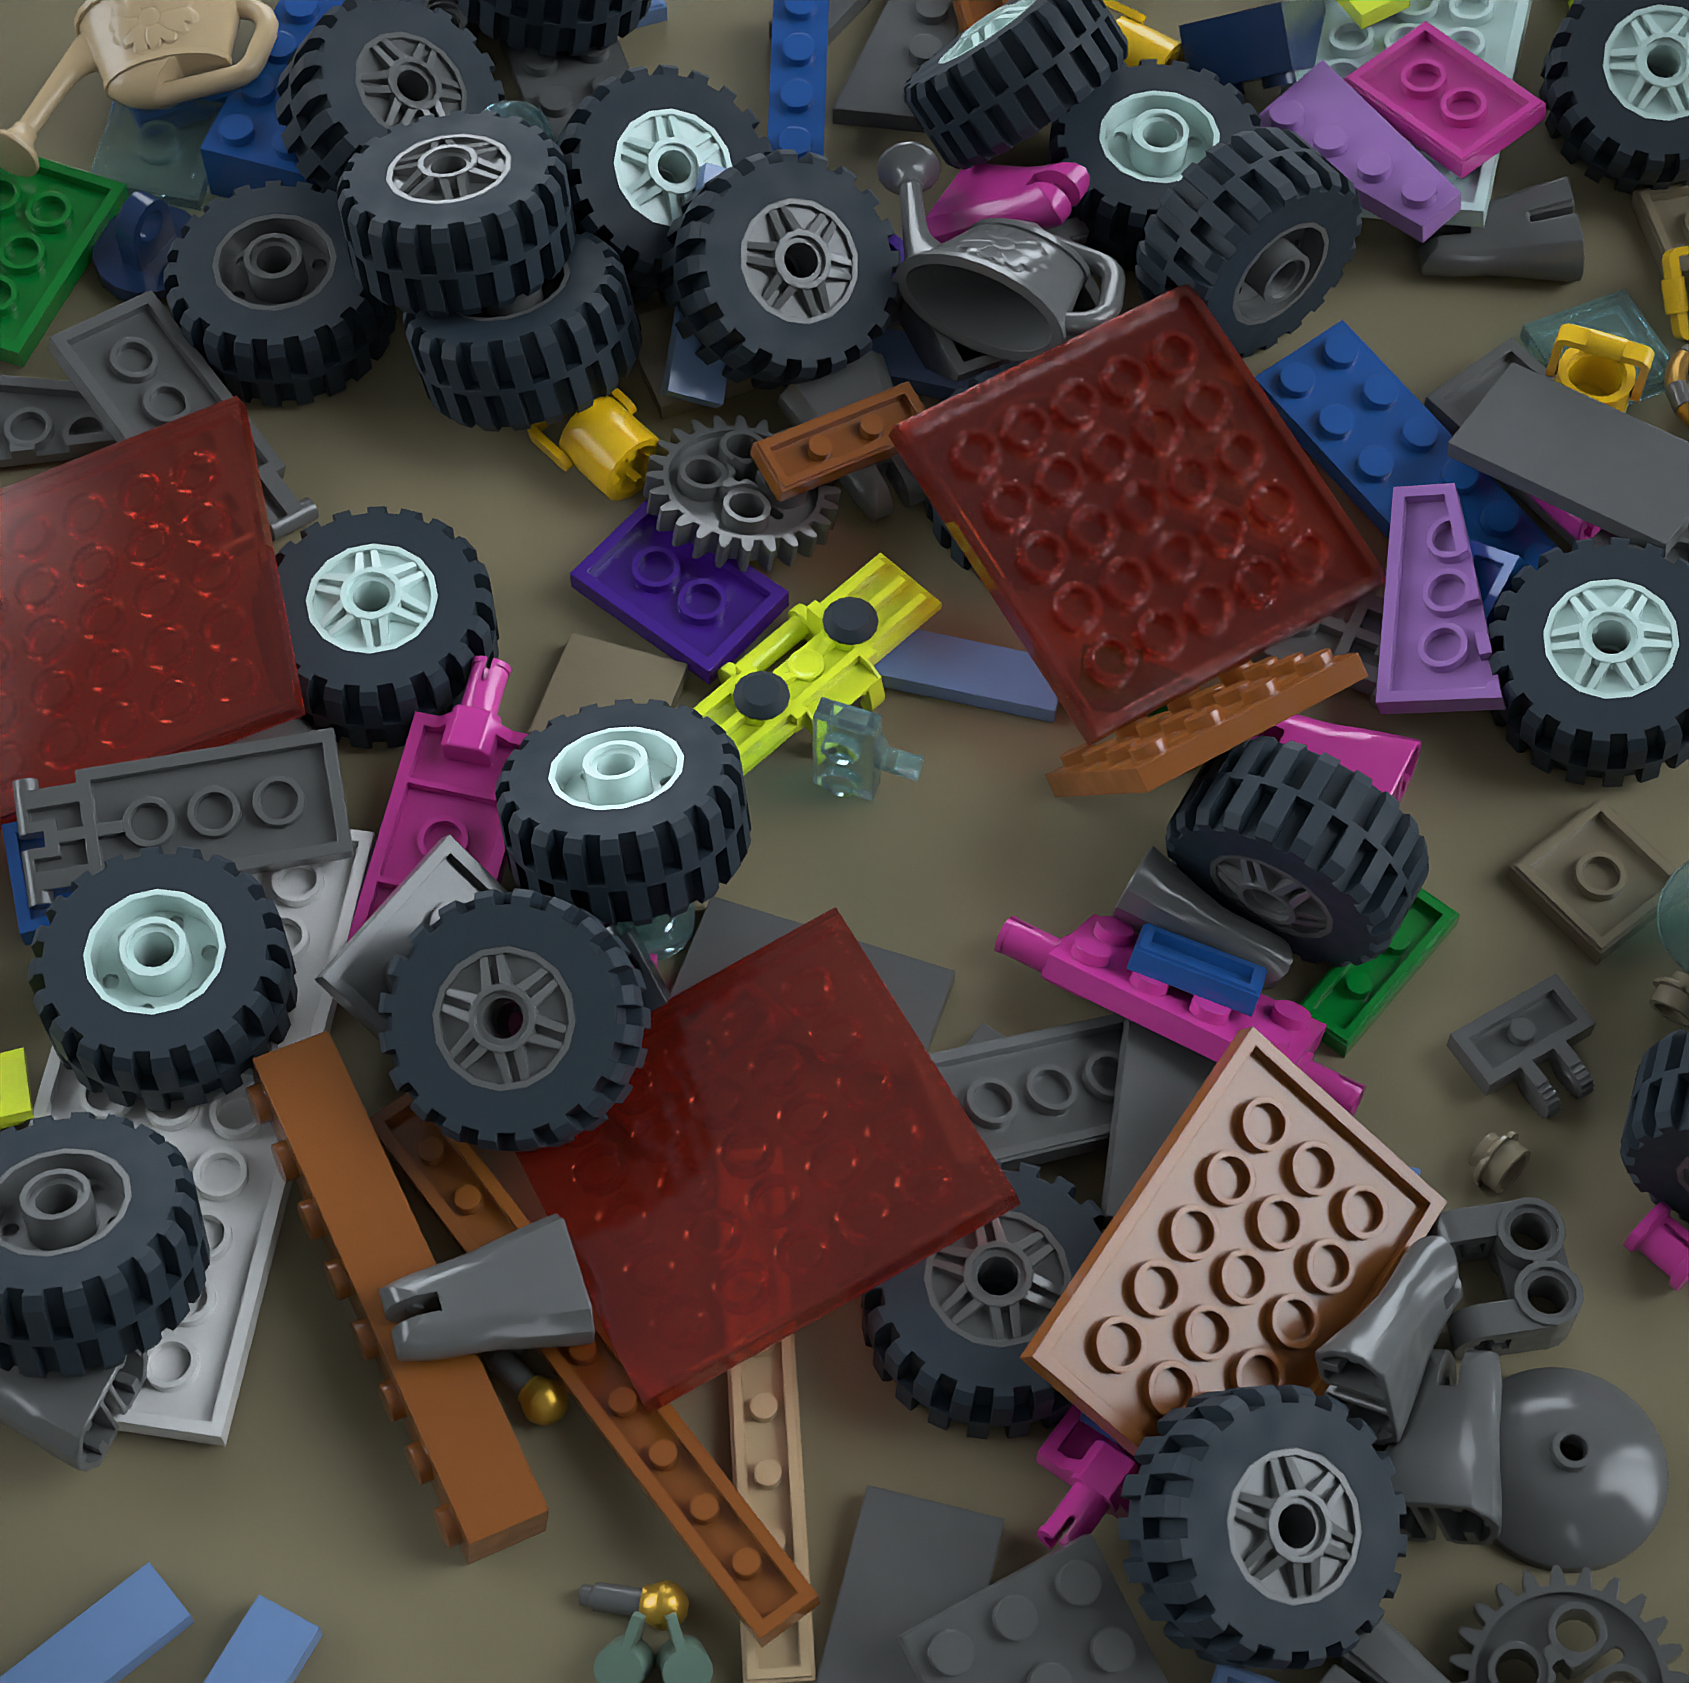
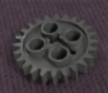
M717 415L713 416L711 428L707 429L697 420H692L689 434L674 428L671 432L670 442L658 441L656 454L649 457L643 496L648 498L647 514L658 515L656 529L658 531L674 530L672 539L674 547L689 542L694 545L692 558L698 559L707 552L715 554V566L721 568L728 558L736 559L741 572L747 571L750 561L757 560L766 572H769L772 569L774 558H778L787 566L792 567L794 566L797 553L811 558L814 553L815 544H826L829 530L834 529L839 509L840 489L834 487L835 480L778 502L750 455L753 443L774 435L768 432L767 420L760 421L754 429L747 427L743 416H737L734 426H726L724 421Z
M1553 1565L1549 1586L1540 1587L1533 1574L1529 1570L1524 1571L1522 1575L1523 1593L1518 1596L1504 1584L1499 1583L1496 1585L1495 1594L1500 1606L1497 1611L1480 1602L1474 1605L1473 1614L1483 1629L1479 1631L1469 1627H1460L1457 1639L1472 1651V1655H1451L1449 1663L1450 1669L1468 1677L1467 1681L1458 1683H1499L1495 1671L1502 1662L1510 1659H1519L1530 1665L1537 1676V1683H1556V1673L1561 1672L1567 1680L1575 1679L1593 1666L1601 1656L1612 1649H1618L1622 1652L1623 1658L1617 1663L1594 1673L1584 1683H1610L1612 1681H1622L1625 1683H1689L1688 1674L1668 1671L1667 1665L1673 1663L1682 1654L1683 1648L1681 1644L1659 1645L1657 1641L1668 1623L1665 1616L1645 1623L1639 1617L1647 1598L1644 1594L1632 1598L1626 1604L1617 1600L1620 1589V1579L1617 1577L1612 1578L1602 1592L1592 1589V1574L1590 1568L1587 1567L1583 1568L1576 1585H1566L1564 1574L1559 1565ZM1568 1620H1579L1586 1623L1593 1630L1596 1636V1644L1585 1652L1570 1651L1559 1642L1556 1636V1628Z

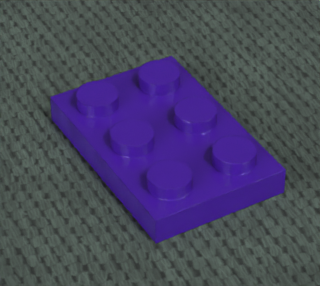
M647 498L570 573L571 587L672 659L687 663L689 671L710 685L718 677V669L727 662H733L789 606V592L751 565H749L746 572H741L736 559L728 558L726 563L721 568L715 566V554L707 552L698 559L692 558L694 545L690 542L674 547L672 545L674 530L658 531L656 529L658 515L647 514Z

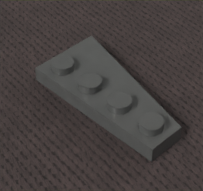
M888 0L833 107V124L925 133L904 101V85L907 79L916 73V70L924 62L931 59L943 46L948 45L958 36L959 25L952 0Z
M0 375V467L125 453L72 381Z

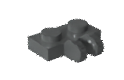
M1557 974L1550 976L1454 1031L1449 1036L1446 1046L1485 1096L1516 1079L1522 1096L1542 1118L1546 1117L1548 1119L1561 1110L1560 1106H1562L1557 1092L1538 1068L1545 1061H1550L1555 1077L1565 1086L1566 1091H1569L1571 1096H1574L1576 1099H1582L1594 1091L1593 1087L1595 1085L1590 1076L1591 1073L1582 1064V1061L1571 1046L1590 1036L1596 1023Z

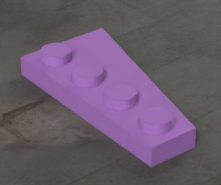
M1323 59L1258 114L1261 119V127H1278L1279 129H1289L1297 133L1354 184V189L1358 191L1362 208L1422 243L1461 209V192Z
M1455 483L1393 487L1376 691V705L1380 714L1505 710L1506 706L1501 692L1498 674L1492 675L1488 660L1494 652L1489 640V629Z

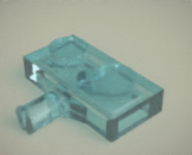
M821 697L813 716V783L822 785L826 790L837 796H857L873 801L881 781L882 771L911 779L914 782L919 780L925 756L890 747L882 733V715Z

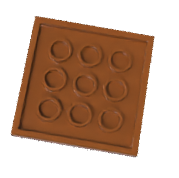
M1330 648L1319 650L1308 656H1304L1303 652H1298L1280 660L1275 655L1254 664L1251 659L1244 660L1217 674L1220 681L1219 684L1202 691L1199 686H1195L1167 699L1165 703L1168 711L1150 718L1147 713H1143L1118 724L1113 728L1116 738L1098 745L1095 744L1094 740L1088 741L1060 755L1063 765L1045 774L1055 797L1148 793L1368 677L1367 671L1358 652L1333 656Z

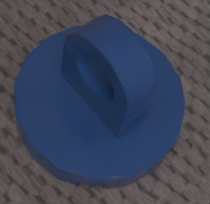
M143 190L136 191L129 196L119 213L109 221L93 246L92 260L103 288L118 300L125 302L150 290L153 291L158 299L167 297L164 287V269L168 265L167 254L173 241L177 237L182 238L180 230L192 216L185 210L169 206L166 201Z

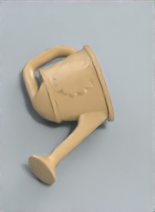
M86 0L79 7L74 18L75 31L78 37L73 41L20 121L15 122L7 130L0 129V168L19 177H31L38 172L40 167L39 160L34 150L37 133L74 84L93 72L99 71L104 81L105 94L111 100L136 109H170L185 101L232 91L248 85L264 69L277 39L279 24L274 11L261 0ZM241 19L252 21L256 27L247 51L242 60L232 66L231 56Z

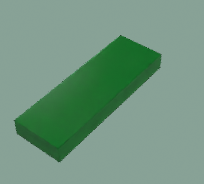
M1421 888L1391 944L1384 953L1357 966L1351 963L1345 967H1331L1299 1004L1310 1012L1312 1018L1327 1025L1321 1041L1345 1058L1456 927L1460 914Z

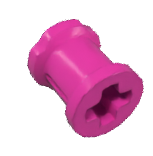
M1663 1201L1658 1203L1641 1220L1628 1236L1623 1246L1631 1253L1636 1251L1643 1253L1670 1277L1668 1285L1678 1292L1689 1282V1231L1670 1216L1672 1208Z

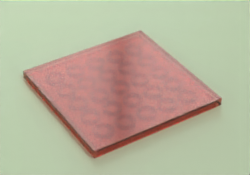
M1187 283L894 425L888 435L1088 746L1380 589L1386 583V572L1203 300Z
M238 396L0 489V830H2V824L17 821L12 789L13 781L24 778H36L39 782V789L77 783L75 770L224 746L306 715L247 407Z
M836 907L671 997L668 1003L651 1011V1029H645L643 1032L641 1048L648 1049L643 1068L635 1067L628 1082L633 1086V1089L622 1104L615 1103L606 1112L608 1119L593 1131L585 1130L574 1136L575 1141L558 1147H545L537 1149V1151L515 1152L547 1216L557 1213L560 1218L564 1219L589 1299L641 1402L649 1414L1021 1205L1013 1187Z

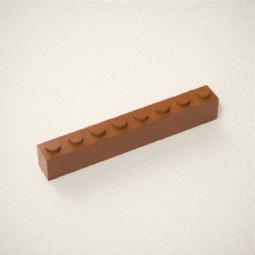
M329 1030L253 1058L254 1084L245 1087L251 1110L259 1125L270 1122L278 1140L277 1143L271 1145L276 1166L285 1183L296 1180L304 1198V1201L297 1203L298 1213L309 1239L315 1241L322 1238L331 1260L323 1262V1267L335 1298L338 1301L348 1298L358 1320L350 1322V1328L360 1355L365 1362L373 1358L377 1361L385 1381L377 1384L384 1409L392 1423L403 1420L413 1443L405 1445V1452L411 1470L419 1485L428 1482L432 1484L441 1505L433 1509V1515L445 1545L448 1549L459 1545L465 1561L469 1565L546 1531L549 1508L478 1354L425 1362H398L390 1333L399 1323L386 1319L378 1289L401 1277L434 1266L436 1263Z

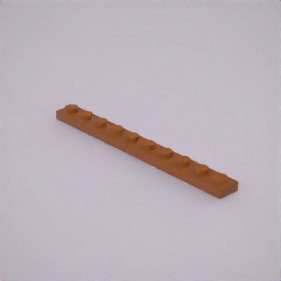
M405 1093L369 1117L382 1147L463 1254L474 1251L531 1224L469 1143L457 1142L441 1134L442 1128L434 1122H424L410 1108L413 1099L408 1093ZM590 1301L595 1328L593 1343L574 1347L542 1348L536 1350L763 1648L819 1606V1595Z

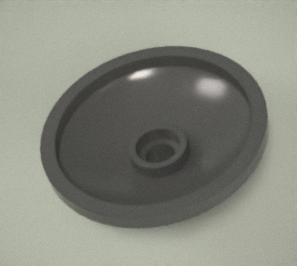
M1563 1367L1534 1368L1503 1379L1499 1432L1502 1520L1500 1535L1493 1543L1521 1562L1547 1571H1552L1553 1565H1559L1563 1573H1581L1584 1567L1595 1571L1616 1564L1628 1557L1645 1542L1657 1525L1663 1513L1669 1489V1471L1665 1449L1649 1417L1621 1389L1600 1377L1580 1370ZM1572 1444L1581 1451L1583 1459L1580 1461L1568 1460L1562 1455L1560 1445Z

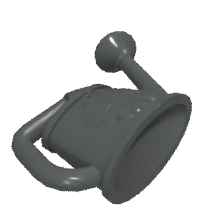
M911 141L897 143L881 155L877 165L879 181L885 189L900 195L904 261L898 265L895 274L898 290L912 310L934 329L966 347L990 356L1013 361H1039L1050 358L1059 352L1066 336L1096 334L1104 331L1116 322L1122 310L1126 282L1124 270L1114 258L1098 250L1047 232L1036 222L1006 218L981 219L970 226L966 232L944 243H940L929 232L922 195L939 178L941 168L937 155L926 145ZM1090 274L1100 278L1102 283L1098 305L1088 311L1072 312L1079 292L1086 285Z

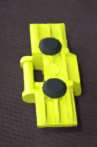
M880 552L820 603L814 600L808 606L801 603L795 605L788 611V620L735 664L727 662L718 669L717 675L722 685L693 709L700 713L702 718L708 716L735 742L740 754L743 776L803 727L810 732L813 738V748L819 754H823L837 741L834 726L835 718L861 696V706L868 713H871L884 702L885 692L881 675L874 665L942 608V603ZM805 639L807 641L803 647L795 651L773 672L765 671L801 640Z

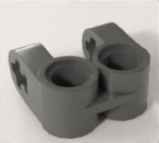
M1520 1198L1512 1201L1458 1208L1439 1214L1426 1236L1443 1237L1453 1247L1457 1264L1488 1259L1493 1272L1500 1279L1505 1297L1503 1301L1473 1305L1451 1314L1446 1324L1456 1357L1463 1359L1464 1354L1468 1350L1492 1351L1499 1354V1356L1534 1350H1547L1558 1346L1567 1338L1584 1301L1583 1286L1578 1276L1569 1267L1563 1246L1566 1238L1565 1223L1560 1213L1550 1203L1538 1198ZM1515 1234L1530 1236L1538 1242L1541 1249L1526 1250L1521 1248L1513 1241L1511 1236ZM1528 1298H1546L1556 1306L1558 1313L1544 1314L1539 1312L1530 1304Z

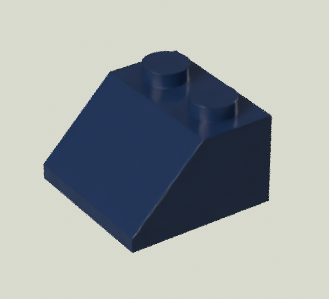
M1324 0L1281 1L1179 25L1185 63L1189 64L1190 70L1200 73L1204 68L1217 74L1220 78V84L1225 86L1230 83L1243 95L1245 94L1244 83L1262 80L1263 90L1296 83L1295 72L1312 69L1315 66L1326 11Z

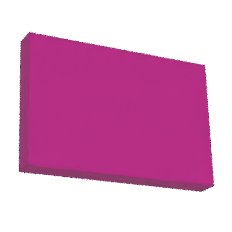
M1427 21L1417 26L1344 78L1405 139L1461 179L1546 118L1545 102Z

